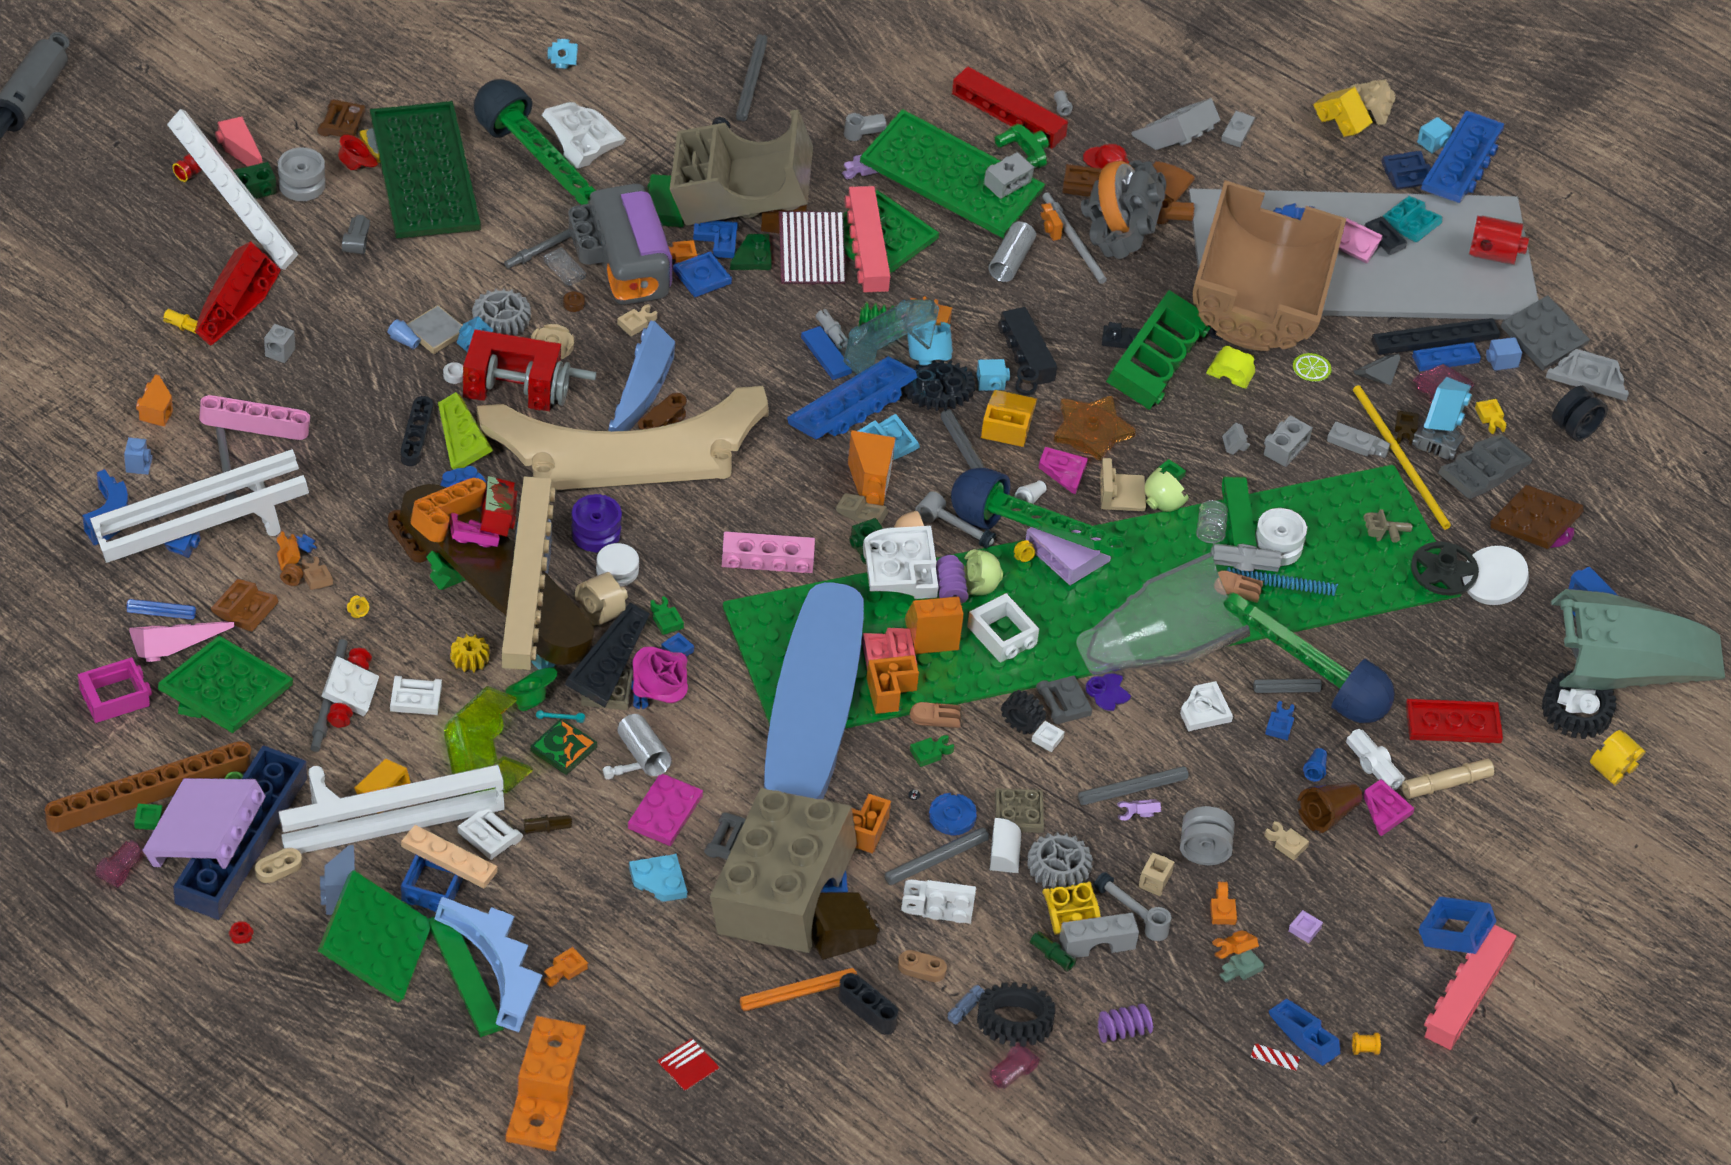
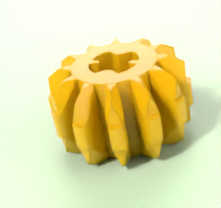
M465 634L464 638L457 637L456 642L452 643L450 659L456 669L462 668L464 673L467 670H472L474 673L476 668L483 670L484 664H488L490 648L484 638L478 639L476 634L473 637Z

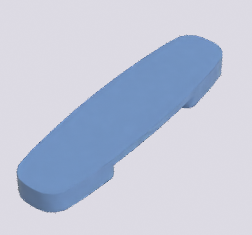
M824 582L810 589L802 605L785 654L774 699L767 741L764 789L777 790L814 799H823L836 766L838 750L846 727L860 658L863 598L860 592L853 587L838 583Z

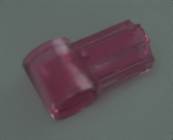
M125 841L110 858L105 857L99 862L95 871L96 877L116 888L120 887L125 882L128 871L143 856V850L134 841Z
M1019 1042L1015 1047H1012L1002 1062L990 1070L989 1076L993 1084L998 1088L1005 1089L1022 1074L1029 1075L1038 1066L1040 1058L1027 1047H1021Z

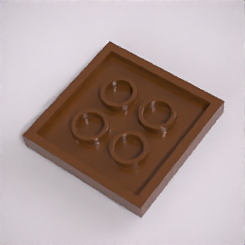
M1525 485L1490 521V525L1494 530L1549 549L1583 513V505Z

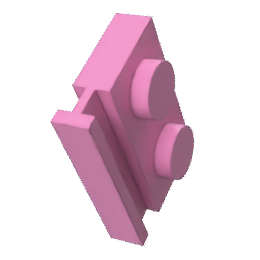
M1347 218L1339 250L1368 264L1383 238L1382 235Z

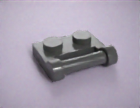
M1075 676L1051 682L1044 680L1036 685L1038 693L1043 696L1052 713L1051 718L1055 724L1092 715V708ZM1052 692L1056 693L1065 711L1060 710L1058 704L1056 703L1052 695Z
M722 813L711 843H708L704 850L705 854L711 858L720 857L728 859L746 819L733 814ZM731 826L734 827L726 846H721L720 844L727 829Z

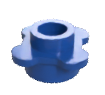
M305 534L302 537L296 535L299 548L310 554L313 548L317 549L313 545L315 540Z

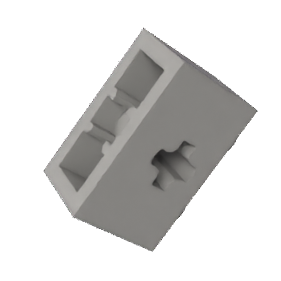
M1017 152L1005 157L1001 162L989 166L985 173L984 184L1001 199L1030 183L1034 167Z

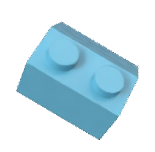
M1446 377L1436 389L1424 428L1453 431L1458 425L1461 426L1465 414L1462 413L1464 405L1468 406L1472 394L1469 393L1471 386Z

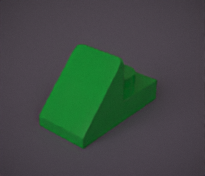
M431 551L426 558L431 563L430 567L433 570L430 578L439 590H444L465 581L440 553Z

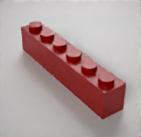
M969 66L953 79V95L1011 127L1020 124L1032 134L1042 131L1047 137L1049 148L1053 149L1066 137L1067 120Z

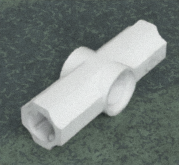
M1357 729L1347 737L1346 743L1360 758L1363 770L1367 774L1373 773L1378 780L1382 779L1394 791L1397 790L1405 780V777L1391 762L1387 749L1383 746L1378 747L1364 730Z

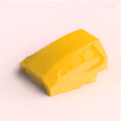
M1091 882L1080 883L1077 886L1071 885V887L1065 888L1056 887L1050 890L1047 888L1042 891L1048 905L1055 935L1060 934L1061 926L1064 922L1101 917Z

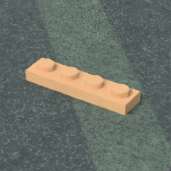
M414 825L401 841L403 848L482 888H485L497 873L496 865L417 825Z

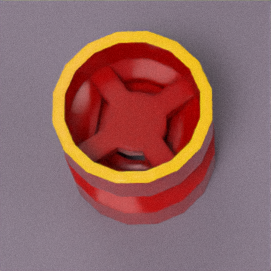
M190 153L184 156L182 161L179 160L172 166L176 177L183 182L188 181L192 174H198L202 171V168Z

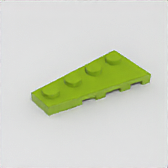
M455 392L438 402L450 465L453 470L464 468L493 451L458 393Z

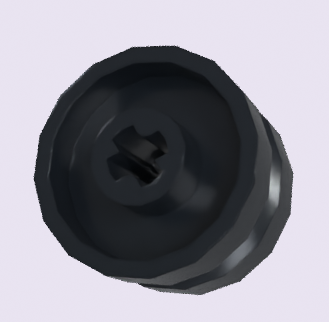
M1583 385L1577 386L1566 393L1557 403L1552 413V422L1565 430L1566 434L1574 441H1583L1592 435L1602 424L1607 415L1608 407L1602 400L1594 397V393Z

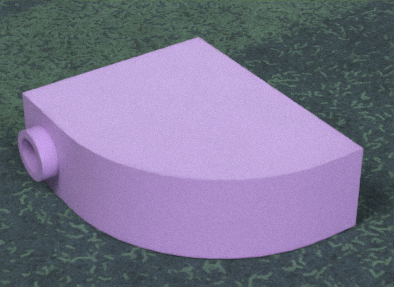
M1032 527L1027 529L1026 540L1033 544L1035 554L1069 585L1108 563L1111 559V556L1100 553V550L1089 549ZM1073 530V531H1071V532H1072V533H1080L1081 531ZM1091 538V540L1095 541L1101 540L1100 538Z

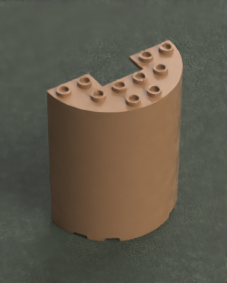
M1224 180L1193 288V302L1199 310L1198 315L1206 326L1210 325L1217 331L1216 334L1219 337L1240 347L1269 351L1270 348L1280 347L1283 350L1296 346L1297 342L1304 338L1308 339L1320 323L1347 218L1309 206L1305 207L1301 220L1260 208L1265 196L1264 192Z

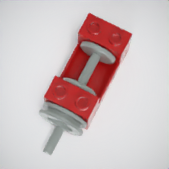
M475 329L463 365V397L485 401L488 389L491 390L493 388L495 380L524 384V394L528 396V408L550 412L551 406L555 405L557 401L559 406L564 405L570 377L596 380L597 372L571 368L569 362H566L563 366L560 343Z

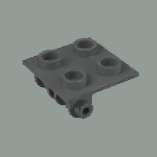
M1424 421L1414 434L1415 438L1412 445L1425 452L1428 449V453H1431L1435 443L1437 446L1434 455L1438 454L1440 446H1442L1439 457L1454 460L1457 452L1456 449L1465 439V436L1460 435V432L1457 430L1447 431L1424 428Z

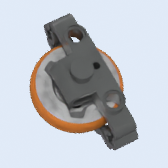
M1134 160L1130 163L1115 161L1107 164L1102 169L1099 180L1093 184L1090 198L1081 201L1083 215L1086 218L1090 217L1092 220L1090 228L1091 242L1094 246H1099L1105 257L1114 256L1117 259L1126 257L1130 252L1137 251L1142 246L1144 235L1154 233L1162 201L1165 198L1166 180L1161 172L1157 173L1151 162L1142 163L1140 160Z

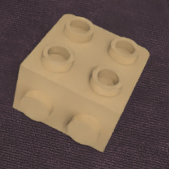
M1375 80L1370 83L1352 85L1351 87H1356L1366 110H1371L1377 124H1386L1395 101V93L1390 89L1387 80Z

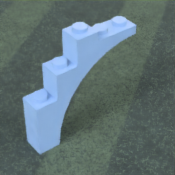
M442 897L437 908L435 920L452 927L481 950L491 964L498 980L500 1011L496 1024L519 1033L537 993L542 975L521 967L528 945L507 937L514 916L492 907L489 913L486 914Z

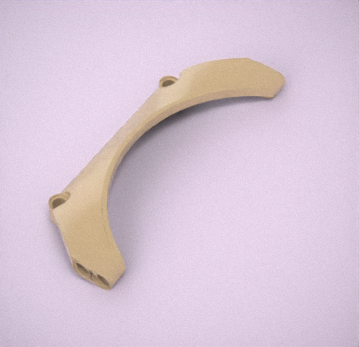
M763 386L736 388L720 404L687 420L650 429L613 432L580 430L545 423L521 414L505 404L477 406L476 410L477 423L485 437L489 436L505 445L525 466L532 465L533 477L551 478V488L564 490L728 478L732 474L731 451H738L750 429L762 417H768V401Z

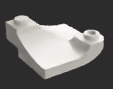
M574 102L547 108L542 114L556 132L564 149L563 156L576 169L590 165L597 157L617 146L623 145L626 140L599 112L578 106Z
M931 526L881 529L869 534L864 539L863 552L864 558H866L870 591L905 593L914 596V599L937 598L938 581Z

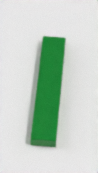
M435 917L428 918L431 920V933L479 1036L483 1037L504 1030L503 1026L496 1024L498 1017L497 1009L461 933L435 920Z

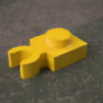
M1497 399L1476 402L1475 410L1482 424L1489 423V432L1494 434L1496 427L1505 432L1506 422L1503 420L1504 413Z

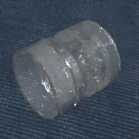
M1212 500L1200 505L1196 530L1197 537L1206 543H1218L1225 538L1228 509L1223 503Z

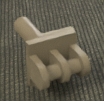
M1382 509L1378 513L1369 512L1363 516L1366 528L1368 529V535L1376 537L1377 541L1381 540L1386 530L1389 531L1392 542L1400 541L1398 531L1411 532L1412 530L1411 523L1386 521Z

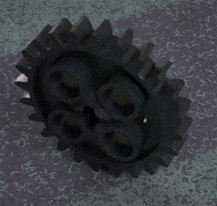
M933 360L931 364L924 366L916 364V369L914 370H916L917 378L904 386L907 399H912V404L919 402V408L926 405L927 410L935 407L936 411L939 408L947 411V407L956 409V404L963 406V401L969 402V397H973V392L975 391V377L972 376V371H967L966 366L960 368V363L952 365V360L948 363H944V360L936 363Z

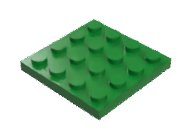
M876 190L879 216L889 272L891 274L938 240L939 232ZM846 211L842 214L843 253L855 261L857 254L853 253L852 250L854 238H850L851 223L847 221ZM837 217L835 219L836 248L839 250V224ZM832 222L828 224L829 243L832 245ZM825 227L822 228V239H824V240H825Z
M218 636L158 683V690L229 732L234 733L293 685V678L223 637Z
M353 870L348 873L318 952L394 1001L400 1002L404 999L431 928V920Z

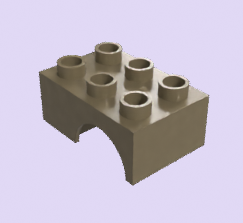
M798 109L790 111L791 125L787 132L781 137L767 142H754L743 139L734 134L726 123L677 131L670 191L685 225L719 221L720 219L737 216L750 218L758 215L760 212L777 209L790 211L808 203L813 145Z
M760 788L710 895L717 934L809 953L812 947L813 917L821 890L830 878L832 879L833 886H839L857 845L852 807L823 799H814Z

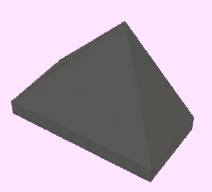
M1399 354L1385 355L1354 370L1355 375L1391 386L1400 356Z

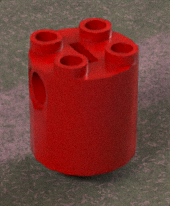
M1477 216L1469 255L1515 265L1518 253L1526 255L1529 238L1521 236L1522 223L1487 216Z

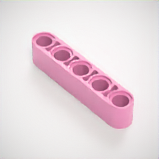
M208 395L204 396L200 401L199 420L209 426L302 440L307 438L309 434L310 415L306 411Z

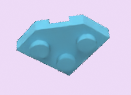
M677 854L629 862V870L634 887L642 891L645 889L655 894V898L663 902L687 898V889Z

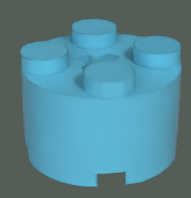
M934 321L922 322L911 326V331L907 330L910 357L918 360L920 365L931 364L933 360H949L952 358L951 329L948 323L941 322L940 326L934 325Z

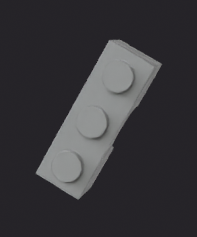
M1133 913L1064 922L1061 926L1059 942L1061 948L1074 958L1089 956L1090 949L1100 943H1109L1112 953L1135 950L1139 931Z

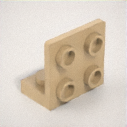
M1103 458L1100 472L1101 509L1145 511L1144 476L1116 474V468H1112V459Z

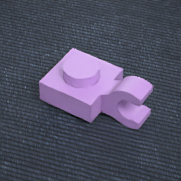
M861 155L854 156L853 162L844 163L847 171H843L842 174L846 179H851L859 172L862 176L877 173V171L860 163Z
M1156 799L1132 802L1120 801L1117 803L1118 807L1127 808V812L1124 815H1118L1120 820H1128L1134 813L1140 814V817L1154 816V812H1161V804Z

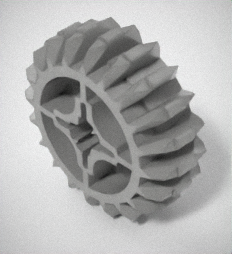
M495 288L493 292L487 290L485 295L480 294L479 299L475 300L472 315L473 319L479 316L493 329L494 333L517 336L518 333H523L525 328H528L531 319V307L527 303L526 297H522L521 293L514 294L513 289L506 291L503 288L502 291H498Z
M1058 831L1054 836L1047 833L1045 838L1040 836L1037 842L1032 844L1028 852L1027 866L1030 869V875L1035 877L1036 883L1043 882V888L1051 886L1053 889L1056 887H1071V885L1077 886L1083 883V881L1086 882L1092 870V855H1090L1089 847H1085L1084 841L1077 842L1076 836L1068 837L1067 832L1064 836L1059 835Z

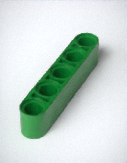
M1223 477L1222 496L1229 544L1231 546L1247 544L1257 547L1246 477Z

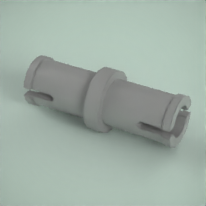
M823 309V312L820 310L815 317L823 326L825 333L828 337H831L838 349H842V346L843 348L849 344V339L842 332L841 325L834 321L827 309Z

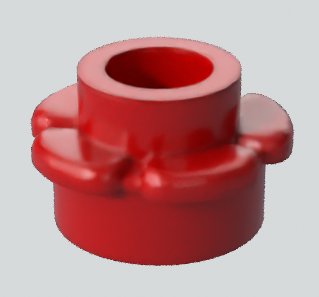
M244 921L234 923L229 930V937H231V941L235 944L250 942L254 934L250 925Z

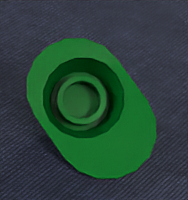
M554 668L536 670L520 681L508 686L505 693L513 696L520 711L536 707L544 701L546 686L556 678L557 671Z

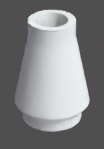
M1037 481L1019 487L1015 493V498L1034 504L1046 492V485L1042 481Z

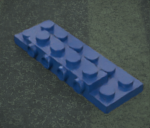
M1466 110L1423 181L1421 190L1458 203L1461 202L1464 195L1473 193L1477 184L1476 180L1480 181L1483 176V168L1487 169L1490 164V155L1493 157L1496 155L1498 150L1496 141L1504 129V123Z
M888 356L788 416V423L814 439L824 436L827 432L833 436L846 433L849 427L864 422L870 414L879 413L883 406L897 402L900 396H902L901 387L908 385L909 382L917 378L916 370Z

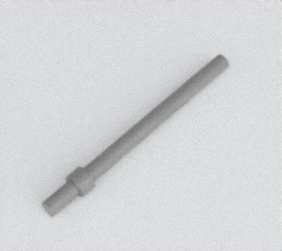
M1045 193L1042 198L1046 203L1052 205L1053 210H1056L1063 223L1064 231L1100 284L1105 283L1107 278L1063 214L1062 207L1058 202L1054 201L1050 193Z

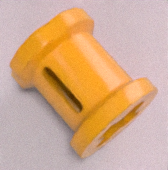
M1375 1032L1373 1035L1353 1033L1352 1051L1354 1055H1358L1359 1052L1380 1054L1381 1039L1378 1032Z

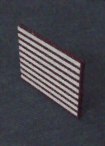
M779 211L781 284H845L843 212Z

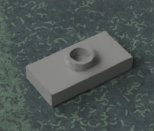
M1235 111L1222 135L1221 141L1241 147L1254 123L1255 117Z

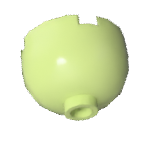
M1157 468L1151 473L1145 483V494L1148 498L1146 502L1154 510L1157 508L1166 512L1177 510L1188 501L1189 497L1188 495L1183 496L1181 493L1184 490L1183 486L1170 473L1166 471L1162 474L1160 472L1162 468Z
M970 550L965 556V559H968L966 566H964L968 595L980 596L989 594L996 589L1003 578L1001 565L998 559L987 551Z

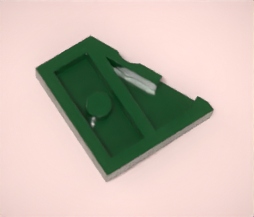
M747 234L730 262V270H771L769 234Z

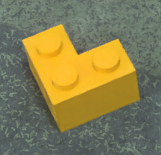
M1355 86L1328 93L1313 104L1321 122L1335 119L1344 137L1358 134L1373 123Z

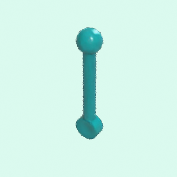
M543 710L536 712L538 719L547 717L576 720L578 723L585 721L583 713L568 715L545 713Z

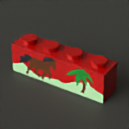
M488 476L482 504L480 530L503 536L508 535L509 529L513 530L516 521V498L518 491H514L515 482Z

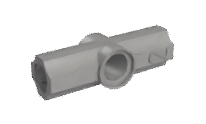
M1213 543L1210 562L1215 565L1234 566V568L1244 571L1259 569L1278 572L1281 564V552L1257 549V547L1247 544L1231 546Z

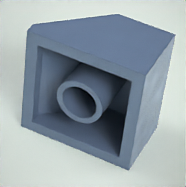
M348 845L325 865V876H320L321 905H326V915H332L348 873L355 870L354 845Z

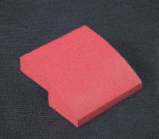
M887 628L886 634L863 633L861 641L867 668L868 660L915 656L910 629Z

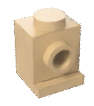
M1152 853L1141 872L1139 888L1161 896L1164 887L1172 875L1175 862L1165 856Z

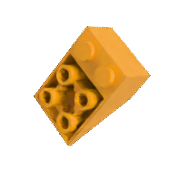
M994 390L983 419L981 438L1024 447L1037 398Z

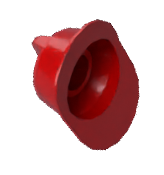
M352 135L340 137L339 142L341 146L338 157L348 169L354 171L361 166L376 167L378 165L376 158L360 139Z
M1112 143L1090 148L1083 155L1084 162L1092 168L1103 169L1107 164L1115 161L1130 163L1124 148Z

